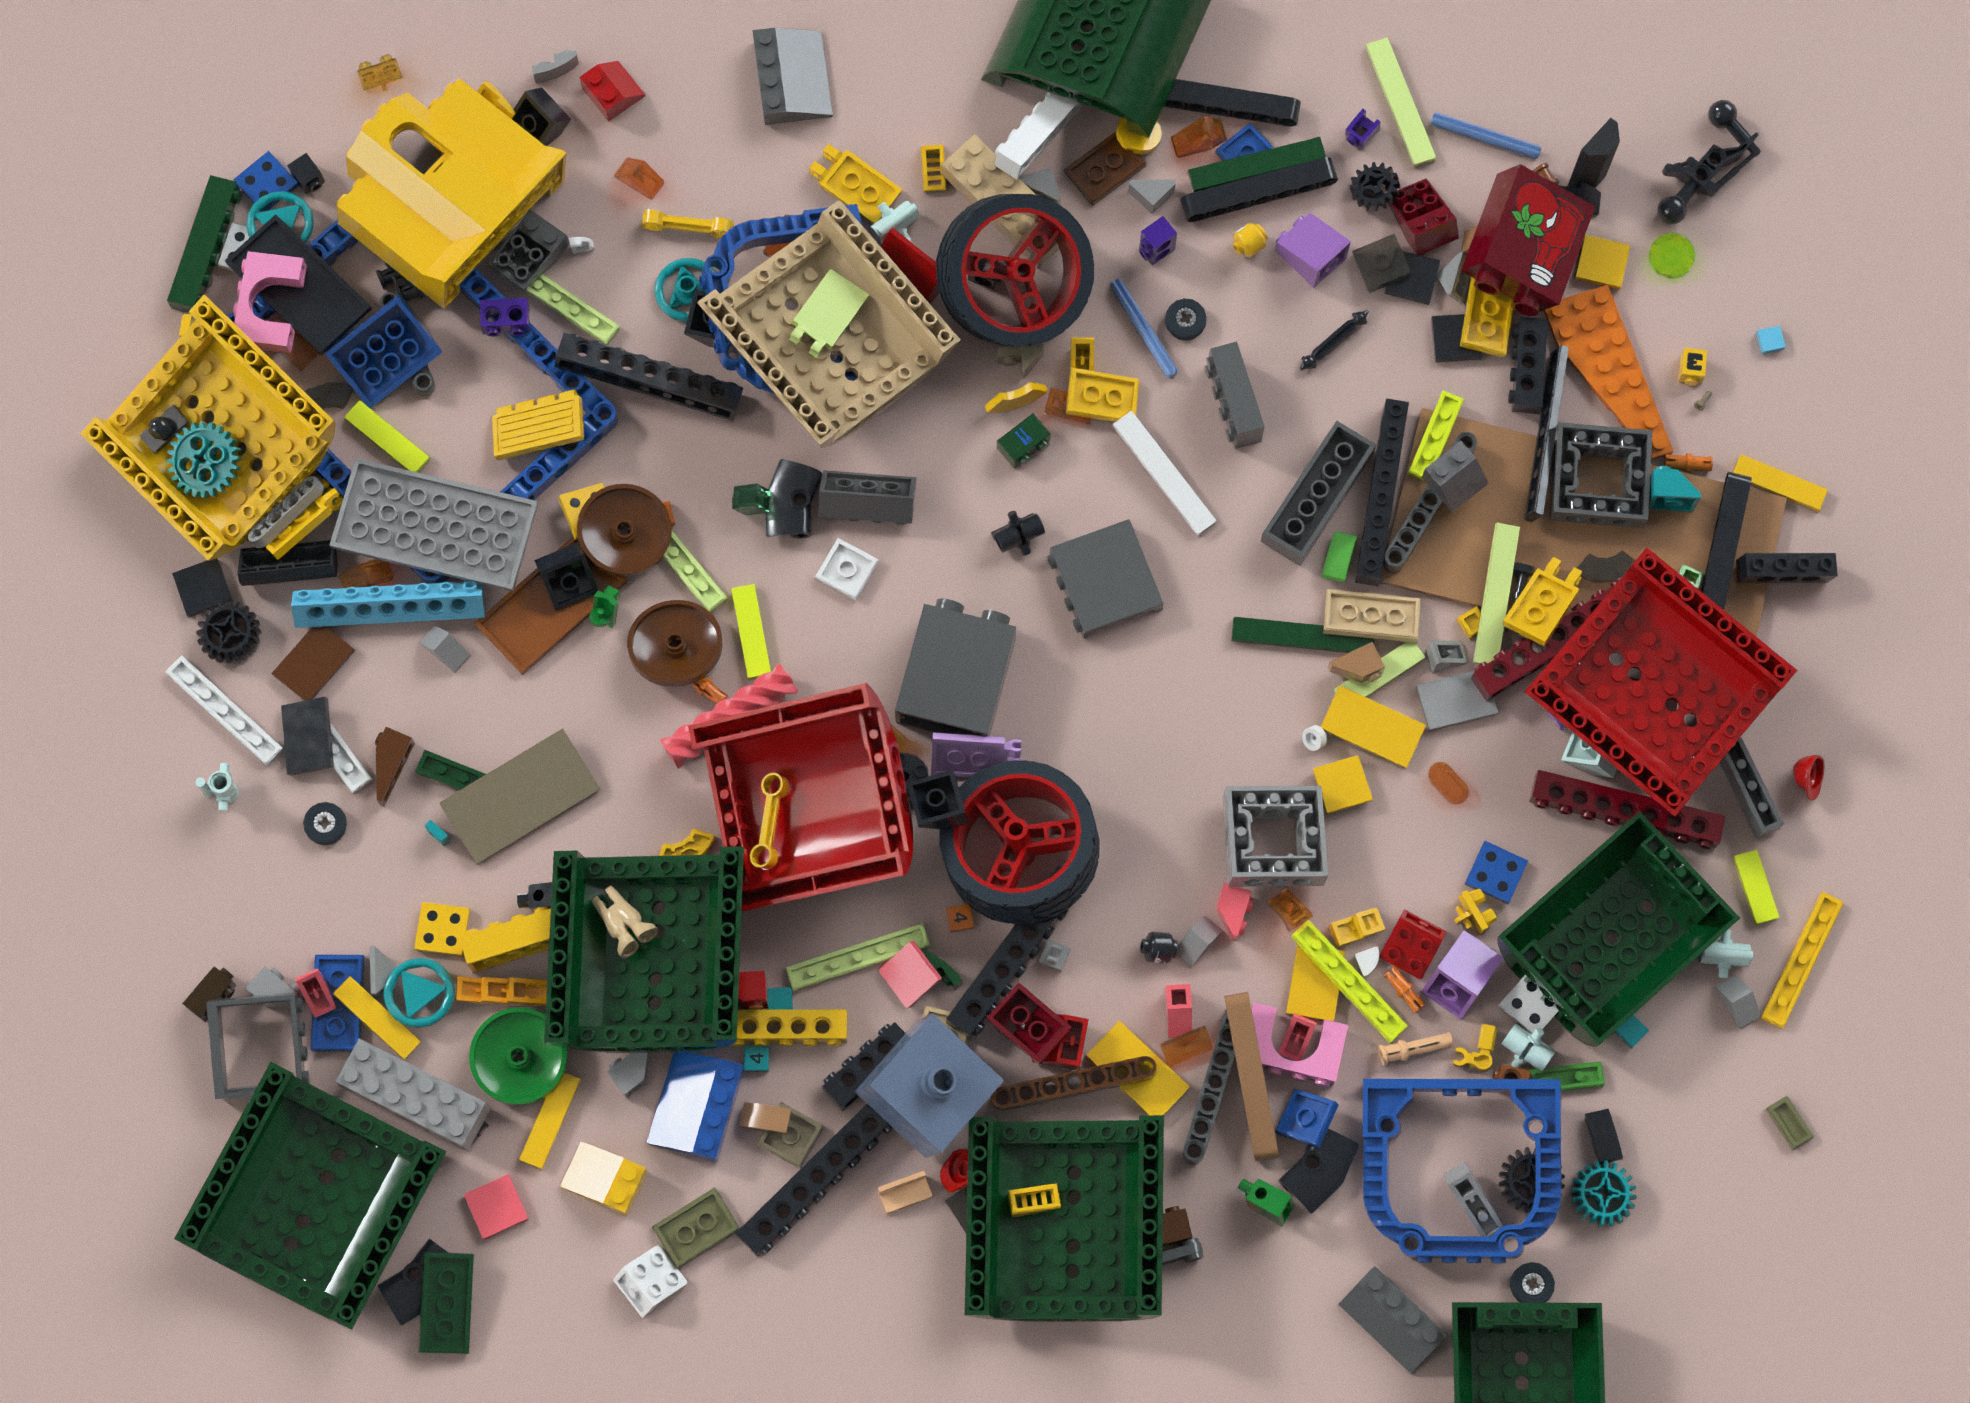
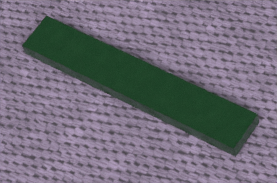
M1316 137L1188 169L1187 173L1193 192L1325 158L1326 154L1321 138Z
M1243 617L1233 618L1232 642L1349 653L1371 642L1374 644V639L1323 634L1324 625Z

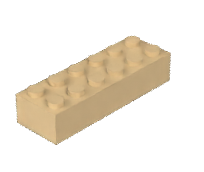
M975 134L941 165L940 173L971 204L980 199L999 194L1036 195L1020 178L1016 180L996 167L994 163L997 155ZM1012 213L1003 215L990 223L1015 247L1035 219L1023 214ZM1037 236L1032 240L1035 248L1039 245V238ZM1054 240L1036 264V268L1042 265L1059 249L1056 240ZM1025 249L1022 255L1028 259L1031 253Z

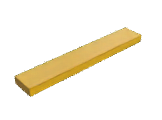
M1823 891L1820 893L1760 1019L1780 1029L1784 1028L1844 904L1843 901Z

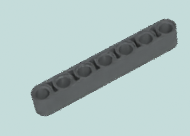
M1470 432L1460 433L1451 448L1460 441L1470 444L1471 448L1469 450L1473 454L1477 445L1475 435ZM1429 485L1426 486L1386 551L1383 566L1390 573H1397L1404 567L1443 504V501ZM1428 498L1433 499L1436 505L1429 506L1424 500ZM1421 518L1424 524L1416 525L1412 519ZM1409 537L1412 543L1404 544L1401 538ZM1397 556L1400 559V563H1392L1389 557Z
M1225 1010L1182 1152L1183 1159L1190 1165L1199 1164L1204 1158L1235 1056L1233 1042H1226L1222 1037L1224 1032H1231L1227 1010ZM1220 1054L1225 1055L1228 1058V1063L1226 1065H1219L1215 1057ZM1213 1077L1218 1078L1221 1081V1086L1219 1088H1212L1208 1080ZM1206 1100L1211 1101L1214 1104V1110L1210 1112L1203 1110L1201 1103ZM1199 1123L1204 1124L1207 1127V1133L1203 1135L1197 1134L1194 1126ZM1192 1146L1197 1147L1200 1150V1156L1197 1158L1190 1157L1187 1149Z

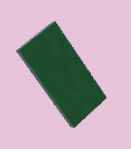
M423 1252L419 1353L469 1354L473 1253Z

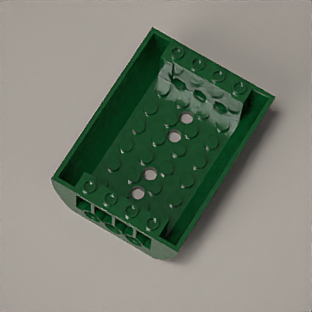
M1452 1302L1454 1403H1605L1602 1303ZM1522 1351L1526 1353L1528 1362L1525 1365L1516 1363L1514 1358L1516 1352ZM1523 1376L1528 1380L1529 1386L1526 1390H1520L1516 1387L1515 1381L1517 1377Z

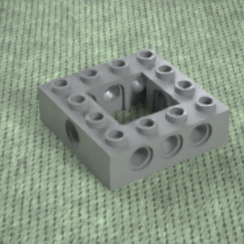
M1226 786L1222 800L1228 887L1324 886L1328 878L1322 787ZM1253 819H1295L1298 856H1293V854H1288V856H1269V854L1251 856L1254 849V840H1251Z

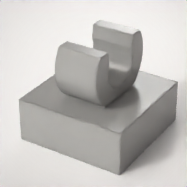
M1048 939L1039 963L1061 972L1071 948Z

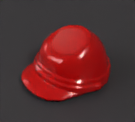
M1820 755L1803 757L1793 766L1795 782L1806 791L1809 800H1815L1818 797L1824 777V759Z
M967 1149L953 1151L940 1170L941 1183L948 1192H955L967 1187Z

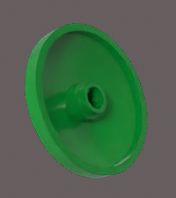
M509 1008L489 1017L476 1031L469 1051L470 1069L479 1087L494 1100L508 1105L531 1104L549 1095L563 1078L568 1059L567 1048L544 1043L545 1014L530 1008ZM518 1055H523L524 1060L522 1062H516Z

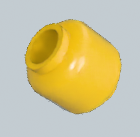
M1248 223L1233 234L1234 243L1232 246L1238 255L1243 254L1246 257H1252L1266 247L1268 237L1259 224Z

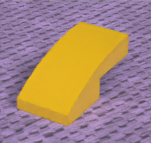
M487 80L483 82L477 92L509 118L513 119L516 113L509 102Z
M1377 907L1356 913L1352 917L1332 922L1328 925L1337 948L1385 930Z

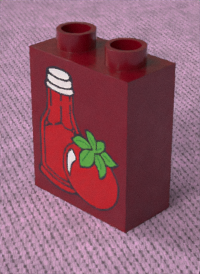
M1522 164L1497 173L1461 271L1475 279L1474 286L1479 291L1489 295H1499L1501 293L1512 299V308L1523 315L1537 316L1542 310L1560 305L1595 206Z

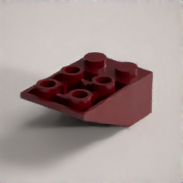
M1427 178L1399 189V196H1393L1394 203L1388 202L1407 242L1417 256L1459 239L1456 217Z

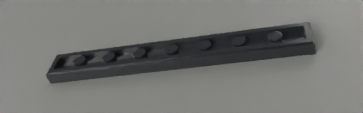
M1564 345L1552 351L1549 357L1543 407L1541 409L1524 517L1529 522L1537 520L1543 516L1569 350V347Z

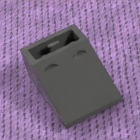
M530 209L488 264L526 290L560 258L570 245V242L565 233Z

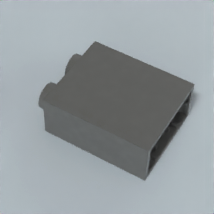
M937 599L935 606L924 604L895 708V722L935 733L990 736L1016 641V626L1009 625L1010 617L993 610H984L981 618L964 614V606L950 599Z

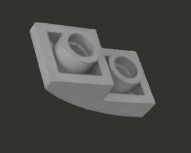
M563 50L558 54H554V63L540 62L532 66L535 83L552 80L574 69L579 65L577 52Z

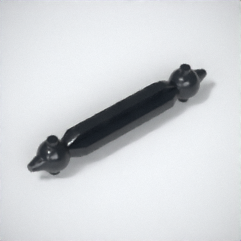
M1369 311L1354 312L1352 314L1353 319L1346 321L1317 346L1311 355L1301 358L1302 365L1299 369L1303 371L1316 368V361L1327 356L1357 329L1358 325L1367 323L1366 317Z

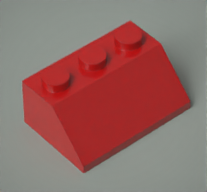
M892 228L880 247L928 303L931 304L940 294L936 279V261Z

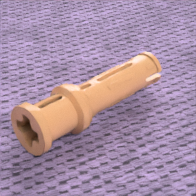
M1450 1032L1410 1042L1398 1040L1396 1044L1378 1045V1054L1382 1066H1387L1388 1063L1398 1060L1405 1062L1410 1056L1448 1047L1451 1048L1453 1047V1040ZM1437 1042V1044L1428 1045V1046H1424V1047H1420V1048H1419V1046Z

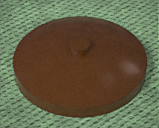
M614 484L600 489L585 502L578 517L577 539L585 557L599 570L614 576H635L652 569L664 557L671 540V520L664 504L649 490L633 484Z
M669 600L649 607L636 618L629 630L627 648L633 667L643 678L660 686L680 687L701 680L714 669L721 657L723 639L717 620L707 609L690 601Z

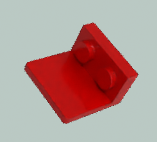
M1404 909L1379 957L1416 978L1422 979L1447 931Z

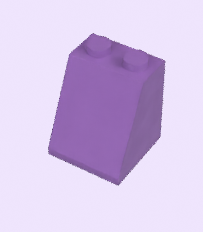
M1309 213L1305 217H1299L1289 232L1284 231L1278 236L1275 251L1315 288L1347 259L1351 242L1319 218Z
M1463 931L1421 992L1459 1019H1462L1504 957L1480 942L1475 936Z

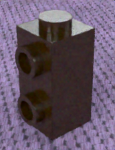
M214 966L182 1004L202 1021L206 1022L208 1020L206 1002L213 999L231 998L236 984L232 981L234 976L224 967L219 970Z

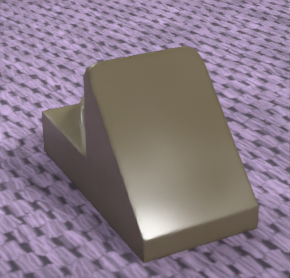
M1040 343L1031 346L997 348L998 364L1013 366L1017 362H1021L1024 379L1043 357L1044 345Z

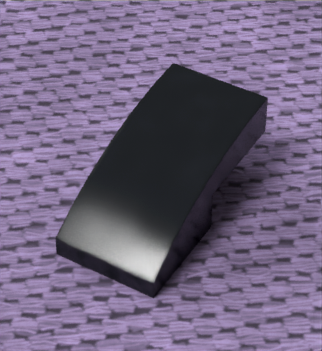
M1609 1108L1585 1114V1121L1599 1164H1603L1605 1160L1609 1163L1623 1159Z

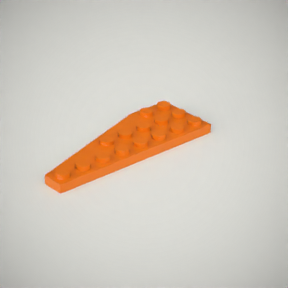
M1608 284L1563 298L1560 305L1543 310L1545 318L1548 319V325L1557 348L1561 345L1569 347L1567 359L1572 363L1571 366L1587 381L1586 384L1604 406L1616 416L1619 424L1630 429L1653 430L1651 461L1664 457L1665 454L1671 455L1674 450Z

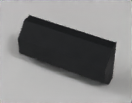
M1611 117L1581 149L1568 186L1579 188L1581 182H1585L1596 188L1606 177L1620 143L1618 123Z
M331 540L297 543L279 560L265 547L243 548L240 550L238 580L242 586L337 577L336 549L330 548Z

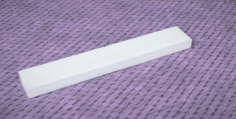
M1132 411L1113 424L1114 429L1197 536L1216 523V519Z
M182 655L165 671L175 683L264 765L268 767L284 751L274 739Z

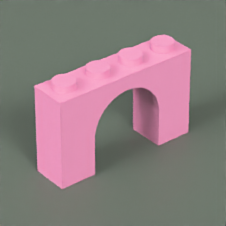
M248 251L247 258L242 261V273L244 274L242 281L238 283L239 301L235 303L233 309L234 323L261 350L291 354L295 335L292 325L259 319L253 313V303L260 291L272 285L303 288L307 269L303 258Z
M1253 1002L1251 1009L1262 1068L1268 1069L1267 1073L1281 1076L1282 1073L1291 1075V1079L1297 1081L1313 1080L1316 1085L1321 1087H1329V1084L1334 1085L1348 1025L1324 1020L1315 1053L1302 1061H1290L1276 1052L1271 1040L1277 1008Z

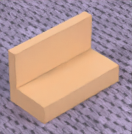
M924 1171L878 1187L886 1214L933 1198Z

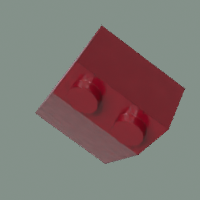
M1019 982L986 1018L996 1031L1038 1064H1041L1073 1029Z

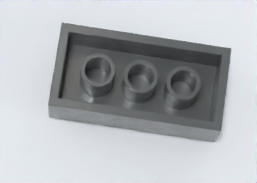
M1237 341L1211 348L1209 357L1206 358L1207 365H1205V371L1208 379L1212 378L1214 384L1212 387L1214 399H1219L1221 405L1219 414L1221 420L1226 421L1228 427L1225 430L1228 442H1233L1235 449L1261 442L1265 426Z

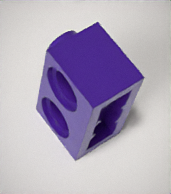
M1164 216L1141 231L1139 253L1145 261L1149 260L1152 265L1173 252L1176 246L1177 232Z
M527 298L480 300V323L483 334L497 337L504 333L519 336L530 332ZM514 315H522L519 321L511 320ZM491 316L499 317L495 322L488 321Z

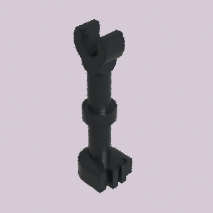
M1518 562L1514 563L1513 574L1518 575L1516 591L1512 594L1513 605L1526 587L1528 577L1533 576L1535 567ZM1504 626V631L1507 632L1508 628Z

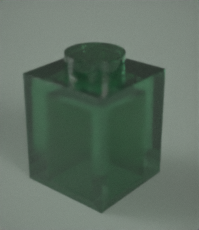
M757 483L734 486L732 497L733 510L744 515L769 513V489Z

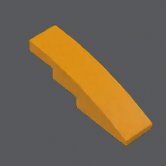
M458 976L456 978L455 1002L546 1006L547 980L515 977L506 979Z

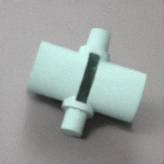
M885 201L877 206L882 213V218L869 228L877 242L882 245L892 228L906 239L911 240L906 231L909 225L919 219L918 207L908 201H905L894 210L889 208Z
M221 763L220 771L214 772L209 777L208 783L201 777L196 780V785L205 797L211 798L214 794L216 795V802L219 803V812H227L228 804L235 802L239 797V788L231 779L232 773H229L230 764Z
M1727 930L1721 935V939H1718V942L1712 943L1699 955V963L1717 965V968H1719V978H1728V970L1731 969V966L1749 967L1750 960H1753V951H1751L1750 944L1733 943V940H1731V930Z
M1514 1024L1501 1043L1515 1053V1059L1512 1062L1513 1067L1521 1068L1523 1064L1528 1062L1541 1072L1544 1070L1556 1050L1542 1042L1541 1038L1544 1035V1031L1541 1028H1536L1533 1033H1529L1518 1024Z

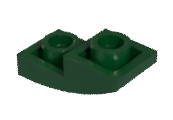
M921 950L935 970L942 972L940 976L947 987L951 985L956 990L963 985V980L945 961L928 951Z

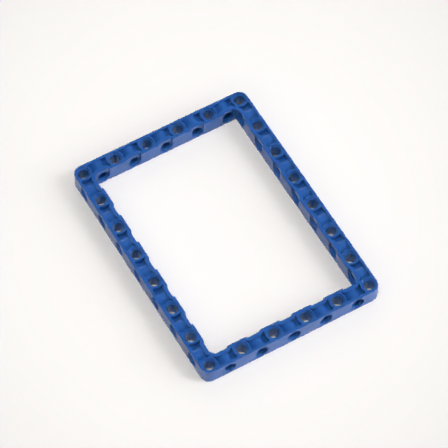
M337 219L308 246L318 255H321V258L331 266L336 262V258L348 247L351 249L359 241L338 225ZM476 268L460 284L462 293L479 310L480 300L506 299ZM476 288H484L482 293H474ZM259 295L256 296L253 303V313L259 319L267 321L275 311ZM232 312L227 317L231 321L235 322V317ZM514 315L512 319L519 321L522 315ZM498 316L490 317L493 322L499 319ZM530 323V332L519 336H514L510 333H504V335L512 343L515 342L524 351L525 356L543 374L547 373L555 381L557 388L561 392L575 389L577 395L582 398L583 410L586 412L583 416L584 440L569 443L577 445L573 451L565 449L569 444L548 448L500 491L501 493L535 500L617 425L618 418L613 404L584 376L554 367L558 350ZM540 350L548 351L544 356L536 355ZM572 381L579 382V385L575 388L568 387V384ZM603 413L611 414L610 418L606 420L600 419V416ZM328 449L321 460L322 463L316 468L315 472L322 479L324 478L332 489L334 488L338 491L339 496L344 498L352 471ZM343 473L342 478L339 480L332 479L334 474ZM535 475L543 476L539 482L531 481V478ZM411 568L426 584L443 583L449 578V576L441 574L430 577L427 575L428 571Z

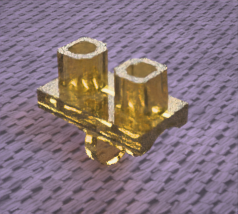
M390 54L381 56L379 59L380 63L371 65V62L368 61L360 63L357 74L363 90L381 85L383 91H386V83L403 78L396 58H392Z

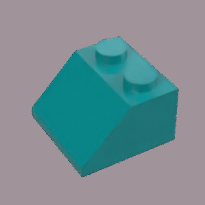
M1659 466L1657 469H1653L1650 475L1649 510L1693 512L1701 499V493L1678 470L1671 469L1668 466Z

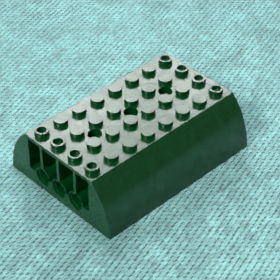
M1639 811L1502 932L1497 938V943L1504 961L1521 980L1526 975L1525 983L1531 980L1533 983L1538 984L1540 991L1543 993L1540 998L1542 1001L1547 998L1555 1003L1558 1012L1554 1017L1580 1042L1597 1047L1734 925L1740 917ZM1640 902H1650L1652 904V911L1649 913L1643 912L1640 909ZM1605 933H1615L1618 938L1617 943H1608L1605 940ZM1572 963L1580 964L1583 969L1582 974H1572L1570 965Z

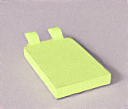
M830 269L794 318L792 325L796 328L792 332L789 341L797 345L804 334L816 340L808 352L814 358H817L824 346L831 350L868 299L869 294Z

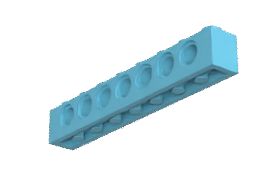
M472 581L293 591L291 603L295 628L485 618L486 606L483 585Z

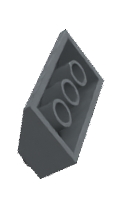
M823 470L819 490L818 517L831 520L836 518L848 519L850 521L870 520L874 523L894 522L898 525L912 524L916 477Z
M1376 1266L1338 1304L1410 1374L1447 1336Z

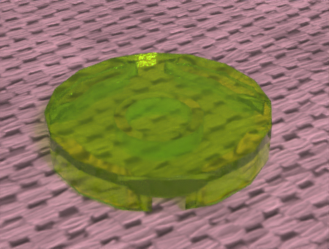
M1667 233L1654 240L1649 250L1648 259L1650 266L1657 274L1674 279L1682 277L1689 272L1694 264L1695 251L1691 242L1681 234Z

